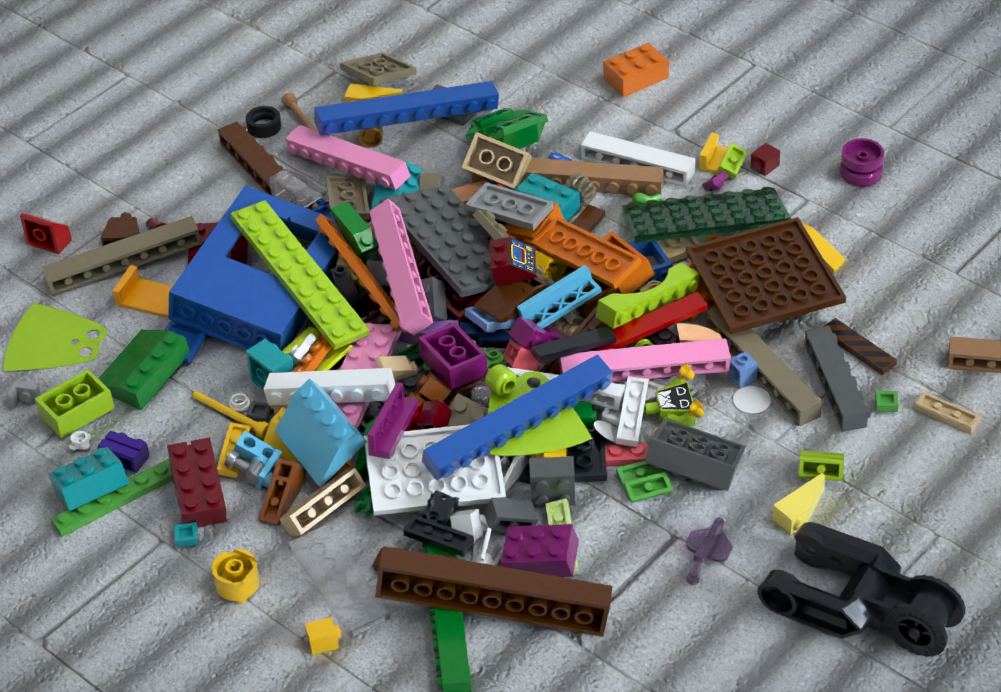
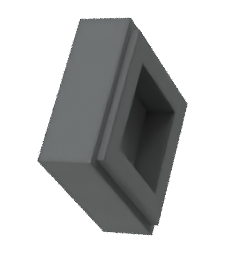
M252 401L246 417L256 422H268L273 409H271V405L269 406L268 403Z

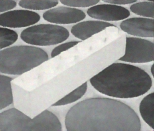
M591 131L581 144V159L586 161L663 167V181L687 187L695 174V158Z
M391 368L269 373L264 386V393L269 406L289 405L294 393L310 378L321 386L335 403L386 401L395 386V381Z

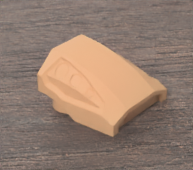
M686 323L675 324L676 336L679 337L680 343L722 339L719 333L703 326Z

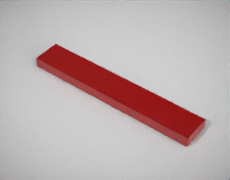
M695 292L611 329L616 335V343L595 348L594 351L622 348L707 310L708 304L698 292Z

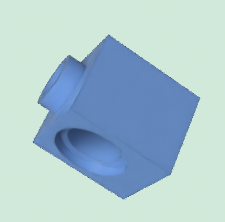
M746 351L734 356L730 361L728 378L739 389L757 382L758 363Z

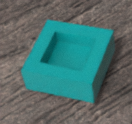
M196 522L174 525L176 547L198 545Z

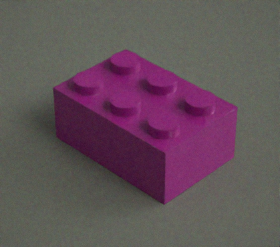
M455 322L418 337L420 357L451 390L487 374V355Z
M573 524L507 527L501 559L502 567L558 577H573L579 544Z

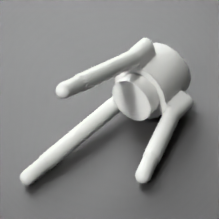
M487 528L482 551L479 555H477L478 539H476V543H473L472 562L497 566L502 559L503 548L494 561L491 555L486 553L491 528Z

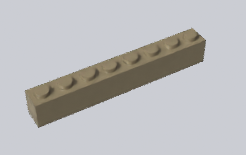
M190 216L51 263L42 268L52 295L125 271L130 265L139 266L201 245L202 241L193 217Z
M716 307L706 311L705 327L719 333L722 339L727 340L729 352L733 356L746 351L758 363L757 382L799 427L821 417V399L809 389L806 383H803L797 377L796 373L785 364L782 358H779L773 352L772 348L761 339L758 333L749 329L730 334Z

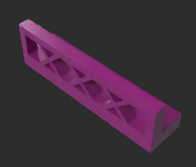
M397 382L367 435L369 456L390 459L418 407V399L404 397L403 383Z

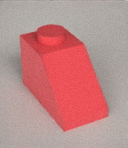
M509 340L504 351V360L517 369L539 371L542 363L533 356L531 350L522 347L515 340Z

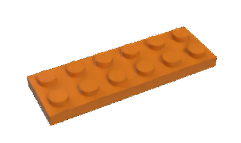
M556 217L530 242L536 250L576 270L586 265L590 269L592 278L614 289L643 263L641 257L559 217Z

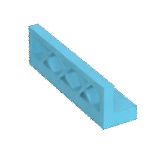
M584 265L517 306L520 317L529 320L542 318L541 322L536 325L543 329L600 294L602 289L592 279L590 269ZM589 285L593 288L589 292H582ZM569 297H576V300L571 303L565 302ZM552 308H559L555 313H548Z

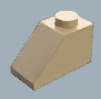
M378 356L375 358L379 368H391L395 384L399 380L420 372L415 361L411 362L406 356Z

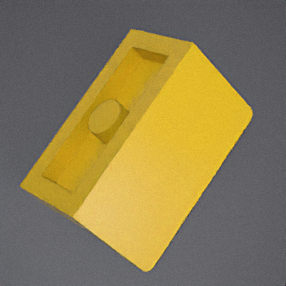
M711 133L699 155V170L715 174L720 173L717 170L728 148L719 146V134Z

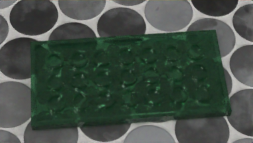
M763 187L760 190L744 189L742 192L726 191L723 194L716 195L708 193L699 197L690 195L681 199L667 198L664 201L649 200L646 203L630 202L627 205H622V212L634 243L746 231L791 219L775 188Z

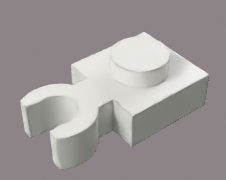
M312 333L304 339L300 346L295 345L288 353L293 359V367L301 360L317 339Z

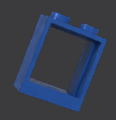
M650 235L628 242L630 246L643 256L649 257L653 255L659 264L652 267L655 275L644 284L655 279L654 281L663 282L668 275V269L673 267V264L654 237Z

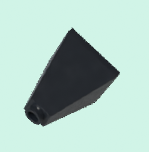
M339 265L330 269L329 280L360 318L368 317L369 312L359 287L347 266Z

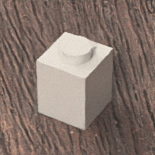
M479 509L458 511L450 516L452 528L473 535V543H476V539L483 535Z

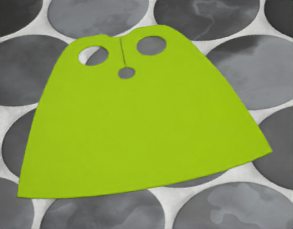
M33 303L25 312L11 336L4 357L3 371L47 369L91 361L98 356L100 351L98 345L105 339L107 329L77 314ZM91 330H97L100 334L97 338L91 339L87 337V333ZM74 339L79 340L77 344H72ZM88 347L92 349V353L88 356H81L79 354L82 348Z
M537 371L525 372L519 378L517 377V385L512 393L499 396L491 390L488 414L521 397L522 394L535 389L528 386L527 380L529 378L539 379L540 386L550 380ZM566 408L555 418H548L543 421L537 428L526 430L521 437H513L508 440L503 447L493 448L490 450V455L517 456L551 452L581 444L592 439L574 408Z

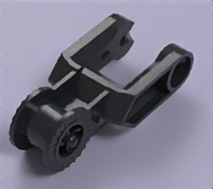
M813 522L802 524L795 533L794 555L809 566L817 568L826 566L852 576L841 594L837 596L802 583L794 575L779 569L771 570L757 590L759 599L769 610L842 639L860 634L869 627L890 635L897 644L907 649L910 653L925 657H933L944 651L948 643L945 628L958 625L966 613V607L960 594L948 583L933 576L916 575L911 578L901 574L902 568L884 547Z

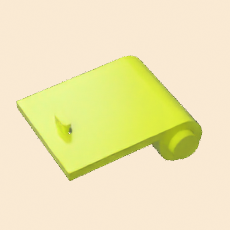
M308 327L285 347L282 352L288 354L295 345L300 346L310 333L317 337L314 341L315 343L319 339L318 335L320 333L315 328ZM352 344L345 345L336 350L331 348L315 371H328L353 347ZM299 361L293 369L298 367L301 362Z

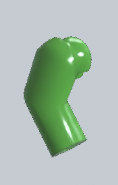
M639 192L632 196V201L643 208H648L662 202V197L659 193L648 196Z

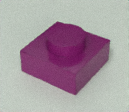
M723 171L708 179L702 186L705 191L711 188L717 190L724 185L723 181L729 177Z

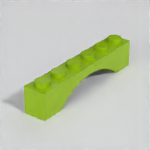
M683 262L668 269L666 279L653 289L632 294L613 293L599 299L596 318L613 329L695 292L699 286V273Z

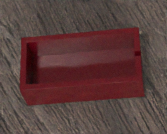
M210 437L192 440L190 445H187V442L167 445L168 459L182 524L196 522L197 527L227 522L226 505Z

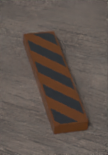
M837 318L824 325L830 326L832 333L836 334L839 346L883 375L897 364V359Z

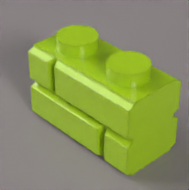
M800 450L798 478L810 477L814 479L823 473L825 480L843 481L844 453Z

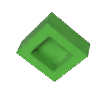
M876 390V412H898L897 391Z

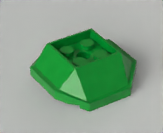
M503 108L472 120L471 127L465 136L467 143H472L475 133L478 132L521 149L539 142L544 125L549 121L547 115L531 110L513 111L512 108Z

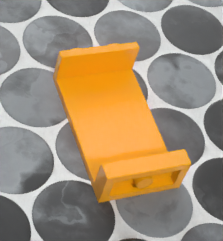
M130 265L112 290L115 305L168 318L169 291L173 286L141 279L138 267Z

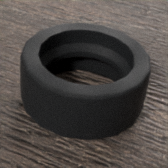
M258 106L251 109L246 115L247 131L250 135L257 138H269L276 135L281 129L279 111L272 106ZM260 120H272L266 124H256Z

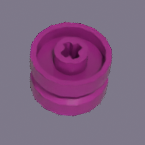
M858 138L848 141L843 146L840 173L847 182L853 185L864 186L876 183L881 178L884 149L878 142L871 139Z

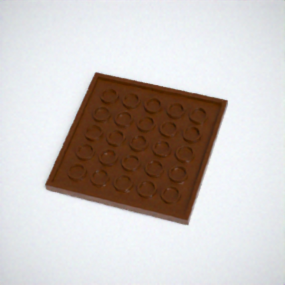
M799 217L686 247V254L695 271L699 273L702 284L730 334L846 303V295Z

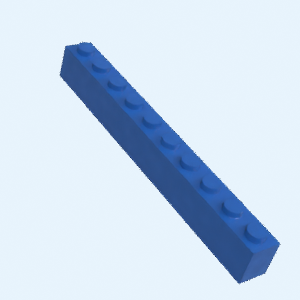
M488 81L319 106L314 108V123L320 136L487 111L498 109L499 93L493 82Z
M597 354L424 449L421 462L436 481L443 477L447 478L455 470L467 467L478 457H485L493 448L503 447L513 437H521L526 430L537 428L546 419H553L564 409L574 407L580 400H587L598 390H605L611 384L613 371Z

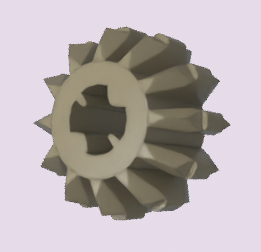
M575 173L564 184V186L580 192V205H588L596 196L595 191L597 188L593 185V181H590L588 176L584 177L582 173L579 175Z

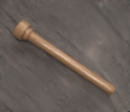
M293 93L283 95L281 99L283 105L287 109H292L304 127L316 130L297 105L298 100Z

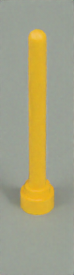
M198 391L193 392L192 397L244 425L251 426L257 437L265 439L269 423L265 421L256 422Z

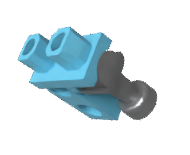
M244 431L237 441L234 450H231L226 458L224 465L229 468L233 466L239 468L245 473L246 481L255 484V488L260 490L263 485L269 488L273 476L271 472L275 470L277 460L280 458L282 451L275 450L267 443Z

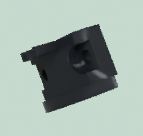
M435 490L434 494L431 493L429 500H427V507L422 517L431 521L434 519V522L447 526L450 515L454 508H457L460 498Z

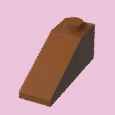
M278 458L258 518L259 521L280 525L281 521L279 518L288 512L296 499L307 472L298 462Z

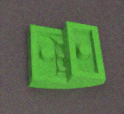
M645 460L616 468L618 479L631 503L673 492L666 471L663 472L662 469L651 467Z

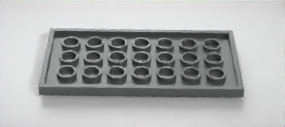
M447 185L380 199V204L389 199L400 208L408 238L460 297L487 292L496 285L490 269V241L494 239L474 218L473 213L466 211L465 204Z

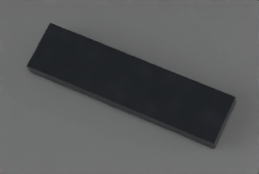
M603 327L532 346L531 353L540 363L616 343V335L608 327Z

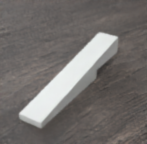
M507 367L511 371H513L516 374V377L518 378L519 376H522L525 372H532L530 370ZM540 372L543 375H545L549 380H552L553 378L559 376L556 374ZM529 378L527 384L531 388H537L540 386V380ZM611 383L605 390H598L589 399H582L581 401L591 402L595 405L619 411L624 400L625 385Z

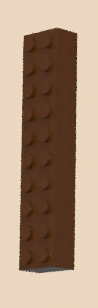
M383 546L375 597L603 637L610 610L613 586Z

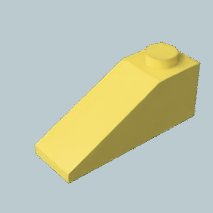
M821 473L773 505L772 520L790 535L795 533L802 524L807 523L824 491L825 475Z

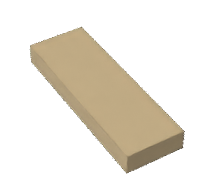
M924 391L913 405L914 410L969 434L974 431L981 421L980 415Z

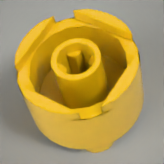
M234 549V552H222L214 559L212 574L215 589L222 598L237 603H244L258 590L260 577L257 562L252 553L244 549Z

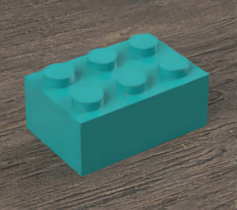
M533 172L514 189V191L556 202L564 220L567 222L581 210L579 191Z
M108 447L98 448L92 454L86 457H79L66 466H59L53 472L48 473L56 496L69 511L129 484L122 462Z

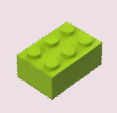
M89 369L35 398L39 416L61 439L114 409L111 391Z

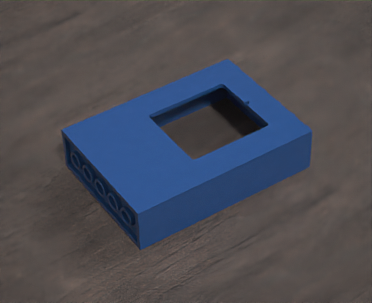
M244 186L169 291L168 320L246 350L263 339H267L272 344H276L282 351L294 340L308 316L276 276L226 257L242 235L241 231L230 219L232 212L266 200L293 235L312 242L307 252L328 277L330 269L336 267L340 252L329 244V237L322 234L318 229L320 225L315 219L320 213ZM323 215V216L327 217L328 219H330V220L334 223V225L337 227V229L340 231V229H339V227H338V225H337V223H336V221H335L334 218H331V217H328V216H326V215Z

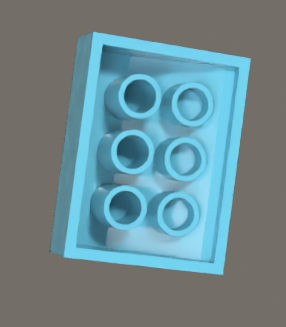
M310 378L294 393L275 430L319 487H322L367 442L326 391Z

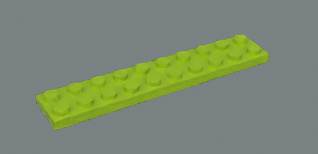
M266 200L231 213L230 219L334 350L370 335V329Z

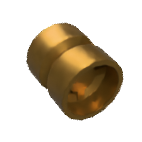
M383 126L359 130L360 143L368 148L380 145L383 141Z

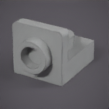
M15 380L11 388L7 390L6 398L9 401L10 408L15 409L19 401L36 404L35 398L40 396L41 393L38 384Z

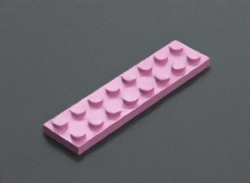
M365 323L370 329V335L352 343L353 347L348 351L340 370L379 368L375 358L378 356H391L402 331L395 330L390 324ZM370 401L336 403V405L358 429Z

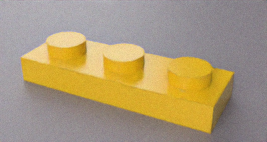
M229 423L217 465L218 475L238 478L240 469L236 466L229 468L224 465V462L231 450H234L243 432L250 433L251 426Z

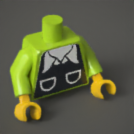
M688 364L681 366L679 370L681 376H677L668 385L655 391V402L645 403L646 416L658 414L660 425L664 418L687 426H694L695 416L701 418L704 415L702 410L704 406L700 401L693 402L688 382H685V380H692L695 376Z

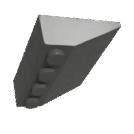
M664 418L651 440L645 462L649 463L653 468L669 470L673 475L686 476L696 483H706L712 485L716 490L728 491L746 446Z

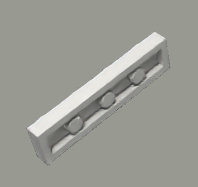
M628 376L616 444L638 446L649 379Z

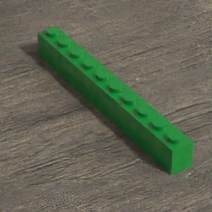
M449 518L447 526L452 528L451 520ZM422 542V547H427V550H424L423 553L452 556L456 559L455 554ZM429 607L430 616H435V620H431L432 634H437V638L433 639L434 653L439 652V657H435L436 671H441V675L437 676L438 690L443 689V692H472L463 613Z

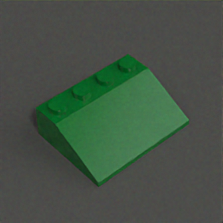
M141 329L98 379L111 391L113 398L142 410L190 352L186 337L170 330Z

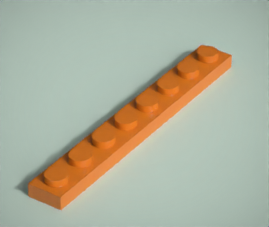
M320 214L315 220L320 225L318 229L321 233L329 237V244L333 248L338 249L340 252L338 254L339 257L350 265L348 269L360 278L358 281L360 285L369 290V297L381 306L379 310L382 314L391 319L390 325L397 331L402 330L408 333L399 325L398 321L400 319L395 311L394 302L334 223Z

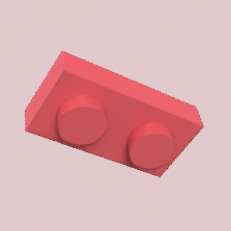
M638 443L637 447L621 444L605 445L606 466H626L646 460L648 443Z

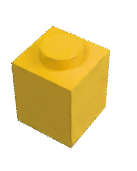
M332 617L305 623L307 640L312 655L339 649L338 639L342 638L339 625L334 626Z

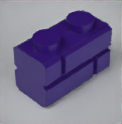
M109 431L105 439H102L97 449L108 447L122 462L123 468L136 473L149 458L147 443L142 439L130 438L123 432Z

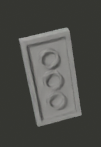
M487 182L465 204L466 211L475 213L477 209L488 210L495 215L496 220L533 231L554 208L552 201Z

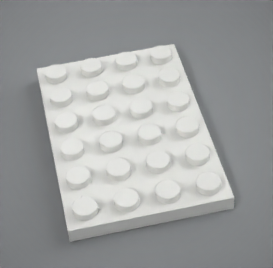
M468 425L405 431L390 459L369 456L368 438L364 436L367 441L365 443V452L374 516L425 510L427 500H429L431 493L434 494L435 490L452 497H459L458 506L489 503L491 497L506 499L499 455H490L489 452L485 457H478L473 460L467 467L455 470L451 476L443 477L436 481L421 462L423 450Z

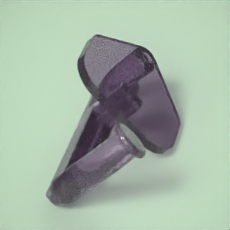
M716 518L710 528L694 530L688 536L686 547L689 551L695 553L689 574L686 577L688 584L696 585L699 583V573L705 558L715 562H724L729 558L733 547L722 531L724 527L723 518Z

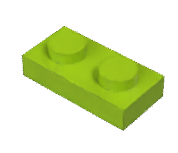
M731 143L717 171L720 173L725 171L728 177L734 179L748 151Z

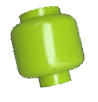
M498 364L488 370L485 383L497 395L505 396L515 390L517 377L505 365Z

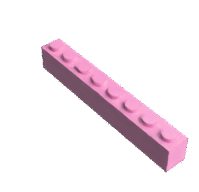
M301 125L285 138L288 150L292 154L338 169L358 178H363L385 188L397 190L410 177L405 161L330 135L320 136L318 131Z
M387 199L369 211L372 219L370 223L375 230L374 237L379 244L378 251L382 256V265L387 273L386 280L392 290L390 294L395 301L394 308L399 315V325L404 331H408L414 336L433 324V320L400 208Z
M713 339L580 352L561 357L559 369L560 374L598 354L613 371L611 383L627 381L628 376L644 379L681 376L679 370L684 364H688L695 375L727 372L730 369L731 356L726 339Z

